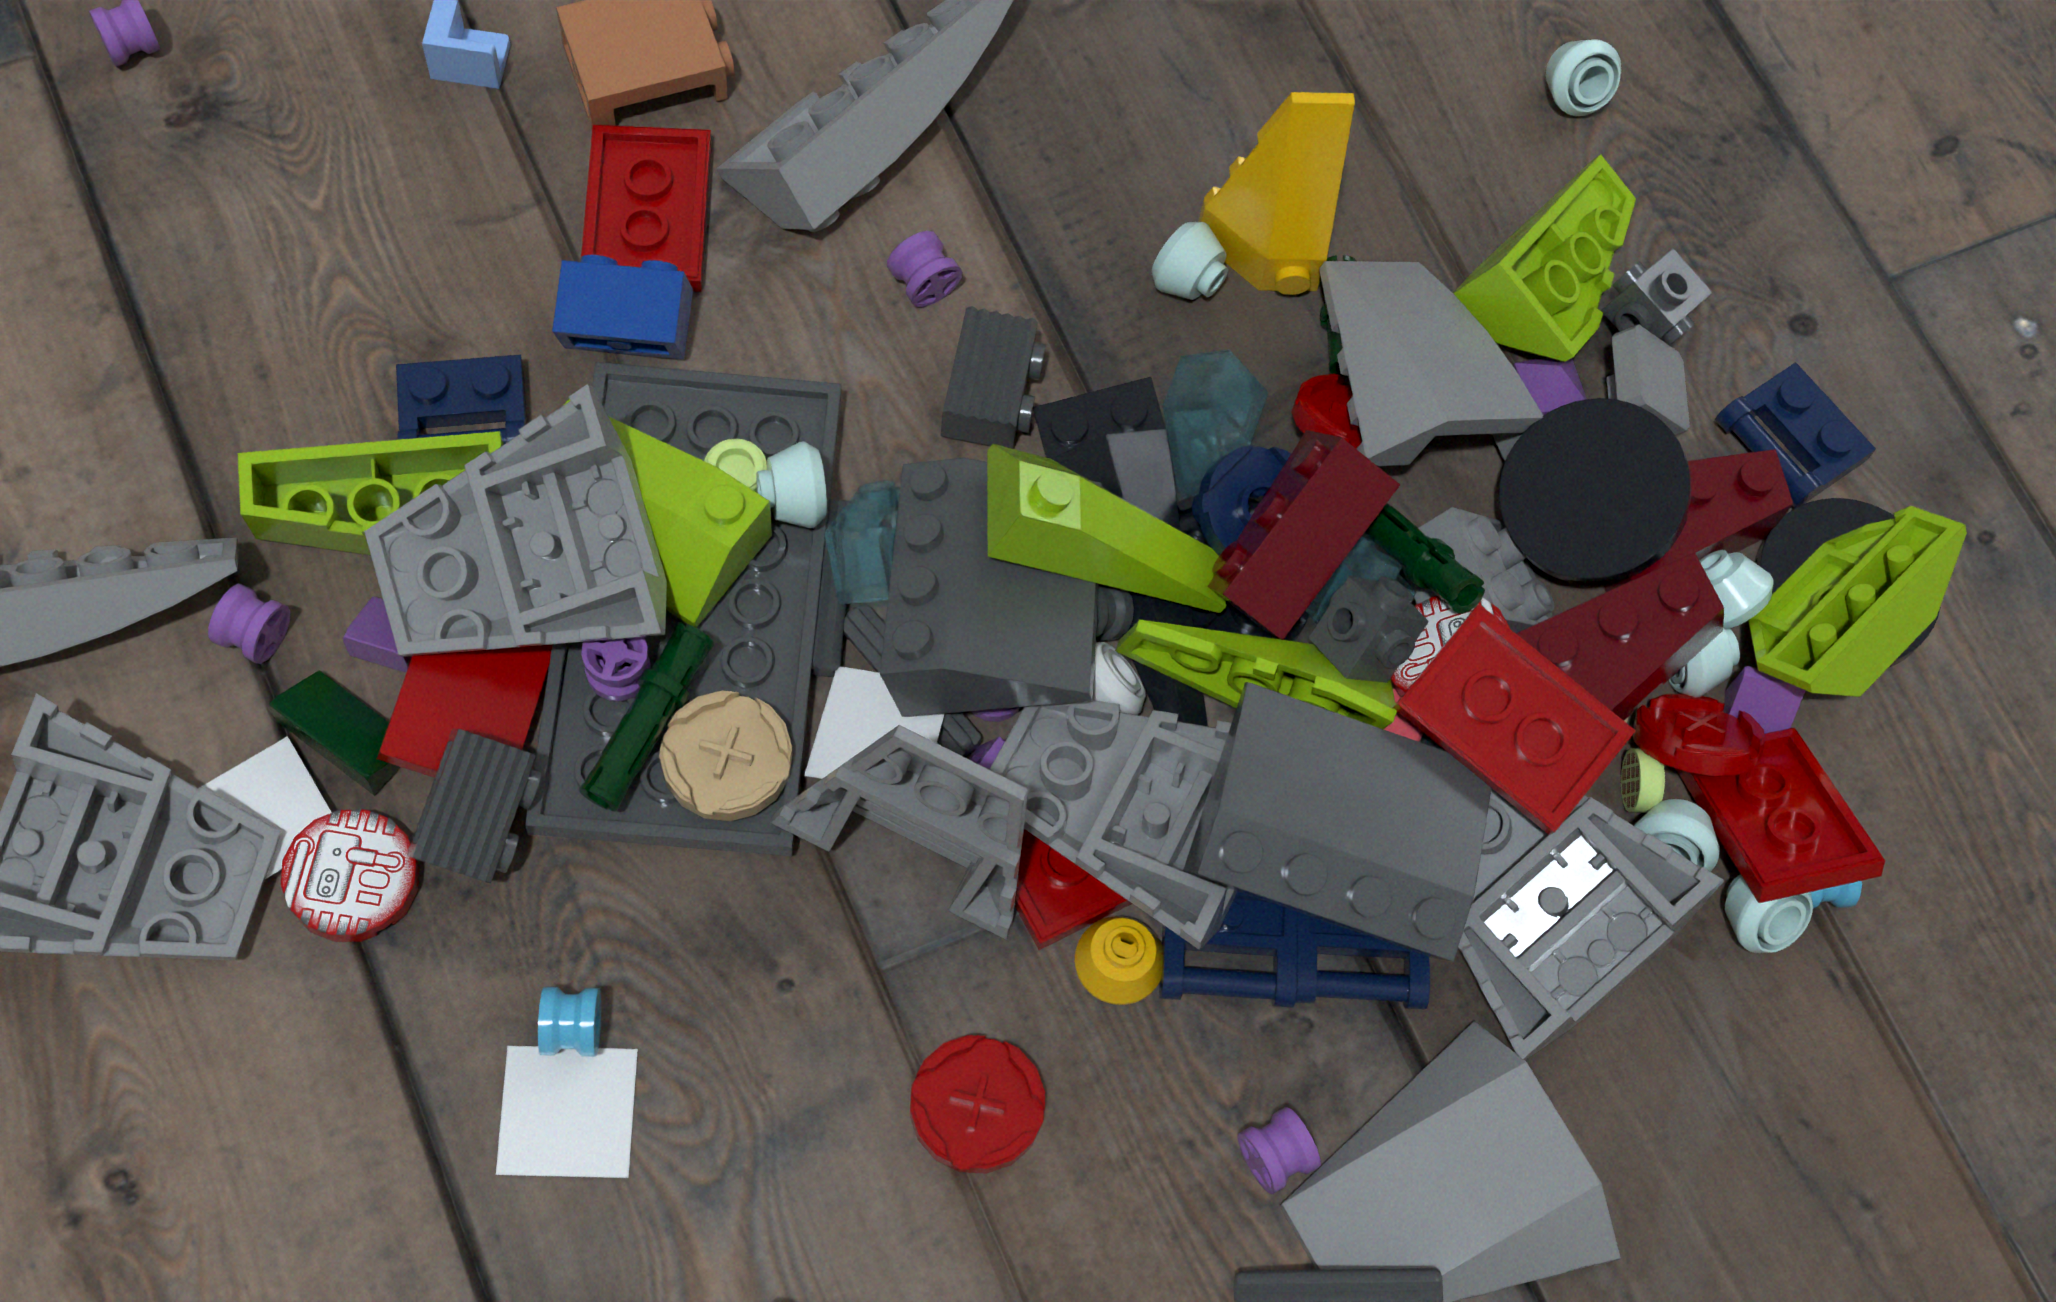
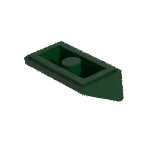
M320 670L277 695L268 705L279 724L374 796L401 768L377 760L389 722Z

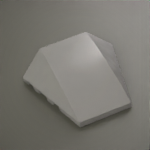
M1324 261L1319 271L1331 329L1334 332L1340 333L1343 346L1342 350L1337 354L1340 373L1349 376L1353 397L1347 403L1350 422L1352 425L1359 426L1362 443L1356 449L1375 465H1409L1434 436L1492 434L1504 461H1506L1511 449L1530 425L1543 418L1542 412L1519 374L1487 330L1462 302L1419 262Z
M589 384L585 385L569 396L571 401L547 417L543 415L538 416L519 429L521 434L491 454L485 451L464 465L466 470L444 485L435 484L364 531L398 655L416 656L665 635L667 580L632 461L592 386Z
M36 693L11 754L16 774L0 811V952L236 961L280 839L281 831L201 787L198 789L173 775L168 767L150 757L146 759L113 741L111 735L88 722L83 724L58 710L56 704Z
M1096 700L1025 706L989 769L1028 789L1024 829L1200 950L1220 930L1238 892L1183 871L1231 723L1217 721L1216 728L1178 722V714L1153 710L1149 717L1119 712L1120 704Z
M898 725L775 811L770 823L828 852L831 850L849 815L853 811L966 867L965 874L948 911L1006 940L1008 939L1012 929L1028 797L1027 788Z
M1491 789L1475 895L1458 947L1502 1025L1514 1051L1522 1059L1527 1060L1580 1023L1667 945L1724 881L1704 867L1701 868L1678 854L1672 847L1653 835L1646 834L1614 814V811L1592 797L1589 798L1584 795L1556 832L1548 835L1500 794Z
M1475 1021L1280 1205L1282 1212L1316 1270L1435 1268L1442 1275L1443 1302H1454L1469 1297L1475 1298L1497 1292L1500 1289L1531 1281L1537 1282L1592 1265L1598 1266L1614 1262L1621 1258L1602 1183L1527 1062Z

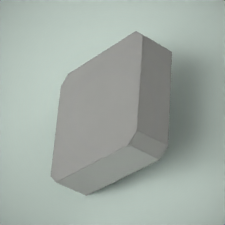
M1639 324L1615 333L1612 336L1615 374L1607 377L1608 399L1629 402L1646 409L1663 421L1674 435L1687 431L1690 427L1684 362L1680 353Z

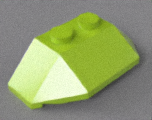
M1908 506L1894 512V519L1866 524L1824 542L1772 594L1769 603L1764 609L1748 620L1758 671L1811 693L1861 697L1937 617L1967 534L1966 525L1914 506Z

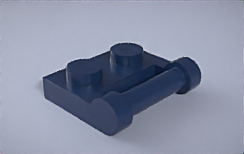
M521 354L396 364L399 423L397 440L500 431L503 443L506 444L521 434L519 429L527 424L524 366ZM506 422L505 428L421 435V429Z
M1796 362L1746 396L1738 397L1732 401L1715 418L1716 422L1727 434L1734 431L1752 452L1776 449L1794 508L1805 504L1866 462L1876 450ZM1755 416L1762 420L1808 471L1806 474L1754 418Z
M1237 892L1220 930L1200 950L1162 924L1163 965L1161 981L1159 983L1160 999L1181 1000L1182 994L1269 999L1273 1007H1294L1297 992L1296 911ZM1184 950L1273 956V973L1184 967Z
M1297 912V992L1295 1003L1314 1004L1316 997L1403 1002L1405 1009L1425 1010L1428 1007L1430 997L1429 957ZM1317 954L1404 959V975L1317 971Z

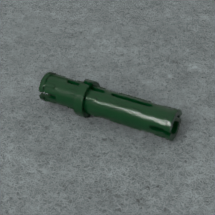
M1386 503L1365 533L1395 560L1406 567L1407 577L1420 588L1434 591L1453 611L1465 613L1475 608L1485 593V589L1482 587L1484 581L1456 561L1453 549L1441 539L1426 536L1398 510Z
M678 623L652 669H645L637 681L640 689L634 697V701L612 734L593 770H591L585 782L579 788V792L589 801L606 810L608 808L613 812L618 810L629 786L659 739L660 733L667 721L671 718L676 708L680 709L685 706L690 697L687 689L701 663L704 662L709 651L714 646L712 639L704 632L689 624L685 626L683 623Z

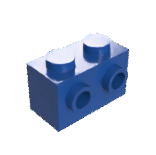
M584 255L581 257V262L562 260L552 332L566 349L684 360L693 288L684 271H678L677 266L668 262L648 260L643 261L641 267L619 266L616 260L601 255Z

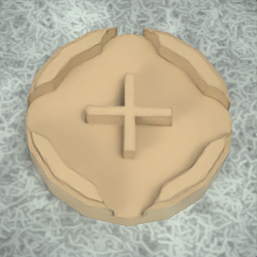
M722 690L698 696L676 711L668 724V730L664 734L663 743L661 741L659 758L666 787L682 807L704 819L734 821L756 815L778 798L789 780L793 754L786 724L769 704L756 697L753 700L749 697L739 696V692Z

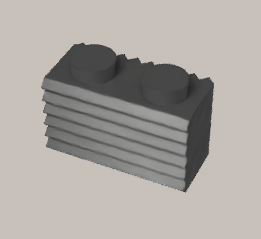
M973 306L966 308L942 412L941 436L989 446L993 443L1013 449L1016 432H1029L1035 396L1025 395L1028 378L1040 379L1046 344L1035 342L1038 322L1034 318L1025 319L1021 315L1013 317L1009 313L1002 315L998 311L989 312L985 308L977 310Z
M453 728L407 855L411 858L491 883L495 870L506 873L515 854L519 838L517 834L509 832L518 807L529 809L539 786L541 772L531 769L536 755L462 729Z

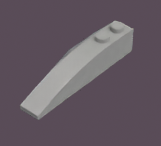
M1013 0L943 1L927 12V16L931 21L930 25L927 23L917 24L895 34L884 42L889 52L888 54L873 58L862 65L859 62L850 65L838 74L843 85L822 98H819L815 92L808 94L717 167L716 170L725 182L781 228L805 229L810 232H816L828 227L839 217L838 209L851 198L861 196L876 187L880 182L878 175L895 162L934 121L974 68L997 32Z
M237 537L154 543L144 550L145 556H131L130 550L121 548L120 545L94 547L89 553L80 556L78 560L63 561L59 558L57 549L31 551L26 561L18 564L0 565V667L46 656L111 634L191 597L237 571L240 550Z

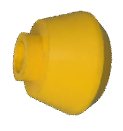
M1124 916L1101 919L1087 928L1078 941L1074 959L1076 973L1084 988L1103 1002L1115 1005H1128L1139 1002L1149 996L1161 981L1163 965L1162 944L1157 935L1147 925L1136 919Z

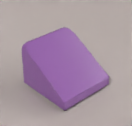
M372 596L347 628L343 642L350 656L406 673L412 656L398 655L384 601L381 598Z
M1747 666L1743 668L1726 689L1723 712L1738 718L1740 710L1747 712L1764 729V734L1789 729L1806 690L1758 671V668Z

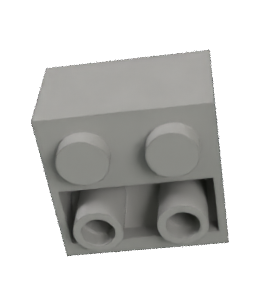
M1451 507L1418 528L1426 536L1441 539L1454 551L1455 560L1484 581L1482 587L1485 589V593L1482 598L1500 609L1510 629L1515 633L1553 617L1551 611L1554 610V601L1549 590L1535 577L1528 559L1515 544L1503 521ZM1400 563L1417 604L1433 596H1438L1434 591L1420 588L1407 577L1406 567Z

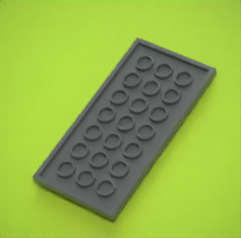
M595 362L592 387L609 417L703 461L712 447L728 439H743L755 444L763 452L766 462L768 457L803 441L817 448L820 452L826 484V517L816 527L806 528L775 520L772 508H770L772 536L697 626V629L712 639L714 646L709 651L704 662L701 663L687 689L690 697L686 704L698 696L722 690L739 692V696L749 697L753 700L756 697L769 704L785 722L793 754L790 776L778 798L753 816L734 821L704 819L682 807L666 787L659 758L661 741L663 743V737L668 730V724L676 711L679 710L676 708L660 733L659 739L639 773L636 774L618 810L613 812L609 808L606 810L585 798L579 792V788L585 782L591 770H593L602 755V751L635 698L624 701H611L598 696L589 686L585 674V666L581 656L583 642L553 644L534 770L541 772V778L532 804L527 810L525 823L527 833L529 835L792 856L794 834L770 823L775 811L799 795L829 500L831 498L841 405V384ZM667 610L665 635L645 637L651 669L666 647L676 625L683 623L687 626V623ZM625 662L621 666H617L615 673L626 666L630 667V665Z

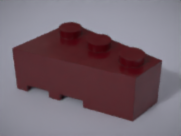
M1306 430L1266 495L1254 510L1251 519L1237 541L1227 546L1217 558L1212 568V572L1215 575L1208 587L1264 631L1283 640L1393 496L1400 484L1342 437Z
M1776 449L1688 461L1691 470V500L1687 513L1688 519L1677 541L1661 559L1644 571L1617 582L1615 579L1602 581L1605 592L1694 552L1698 559L1701 560L1706 555L1718 550H1726L1728 554L1739 552L1766 538L1773 527L1779 524L1793 505Z
M1694 552L1516 634L1624 721L1634 712V708L1661 683L1664 685L1723 631L1724 606Z

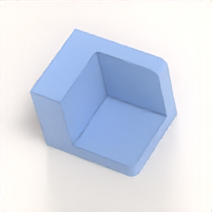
M434 0L422 41L430 79L500 89L510 50L508 35L464 28L458 0Z

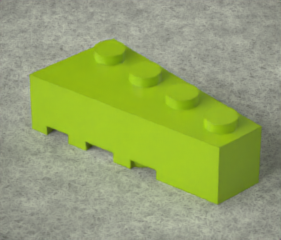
M501 432L238 453L240 514L255 539L371 555L365 530L435 484L444 485L465 471L464 465L485 451L491 454L503 446Z

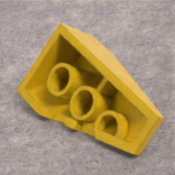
M1291 92L1257 133L1258 144L1246 158L1238 156L1229 167L1230 178L1221 188L1213 186L1204 197L1198 222L1207 223L1226 252L1225 263L1258 291H1278L1286 295H1296L1305 291H1317L1321 279L1319 268L1324 261H1327L1355 106L1354 93Z

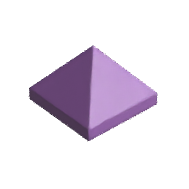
M1545 357L1517 362L1513 365L1543 416L1560 406L1587 399L1572 358L1564 362Z

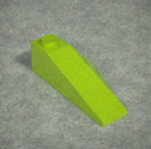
M1600 154L1487 257L1453 294L1487 330L1495 343L1564 362L1570 360L1600 326L1603 312L1598 309L1602 293L1611 288L1614 273L1609 268L1614 251L1623 246L1636 201L1635 196Z
M609 417L632 461L667 580L666 610L685 623L697 628L772 536L770 501L720 468Z
M993 443L987 450L988 557L1221 613L1226 608V600L1208 587L1215 575L1212 572V568L1219 557L1211 547L1050 458Z
M1139 619L1119 640L1115 650L1234 708H1237L1245 682H1250L1381 729L1393 723L1397 710L1393 708L1396 703L1391 678L1388 683L1346 679L1315 644Z

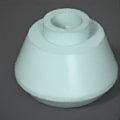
M1596 39L1571 41L1563 44L1553 53L1546 68V81L1556 105L1562 111L1573 116L1589 115L1606 105L1617 91L1621 77V61L1617 51L1610 44Z
M1187 222L1179 227L1167 240L1157 255L1151 271L1156 289L1190 300L1198 298L1201 294L1210 297L1218 290L1225 280L1229 269L1223 265L1226 259V252L1207 223Z
M803 441L768 457L767 470L756 472L757 492L770 501V508H772L774 519L806 528L816 527L826 517L827 513L825 476L819 450Z
M1718 550L1699 560L1724 606V629H1730L1748 621L1769 603L1773 589L1772 576L1742 553L1734 552L1728 554L1726 550Z
M1723 627V631L1670 678L1668 681L1673 689L1681 694L1697 698L1727 680L1731 676L1733 666L1738 664L1740 658L1738 641L1733 631Z
M1681 799L1661 801L1634 825L1646 834L1649 833L1669 845L1675 852L1701 868L1704 867L1710 872L1718 862L1720 851L1712 820L1704 809L1690 801Z
M1740 874L1732 881L1727 890L1725 912L1739 943L1746 950L1753 953L1777 952L1794 943L1807 928L1813 913L1812 894L1808 892L1758 903Z

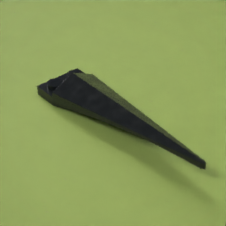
M1151 377L1033 407L1034 417L1046 458L1058 462L1090 481L1100 482L1106 490L1181 531L1168 433ZM1129 591L1133 600L1134 613L1128 631L1139 619L1194 627L1191 606ZM1133 660L1154 710L1178 714V722L1208 726L1203 692Z

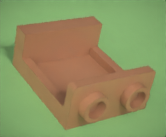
M584 0L556 7L562 45L591 129L593 125L616 126L614 108L706 85L711 86L716 102L728 99L726 77L735 75L734 64L727 42H717L713 31L718 29L711 0Z

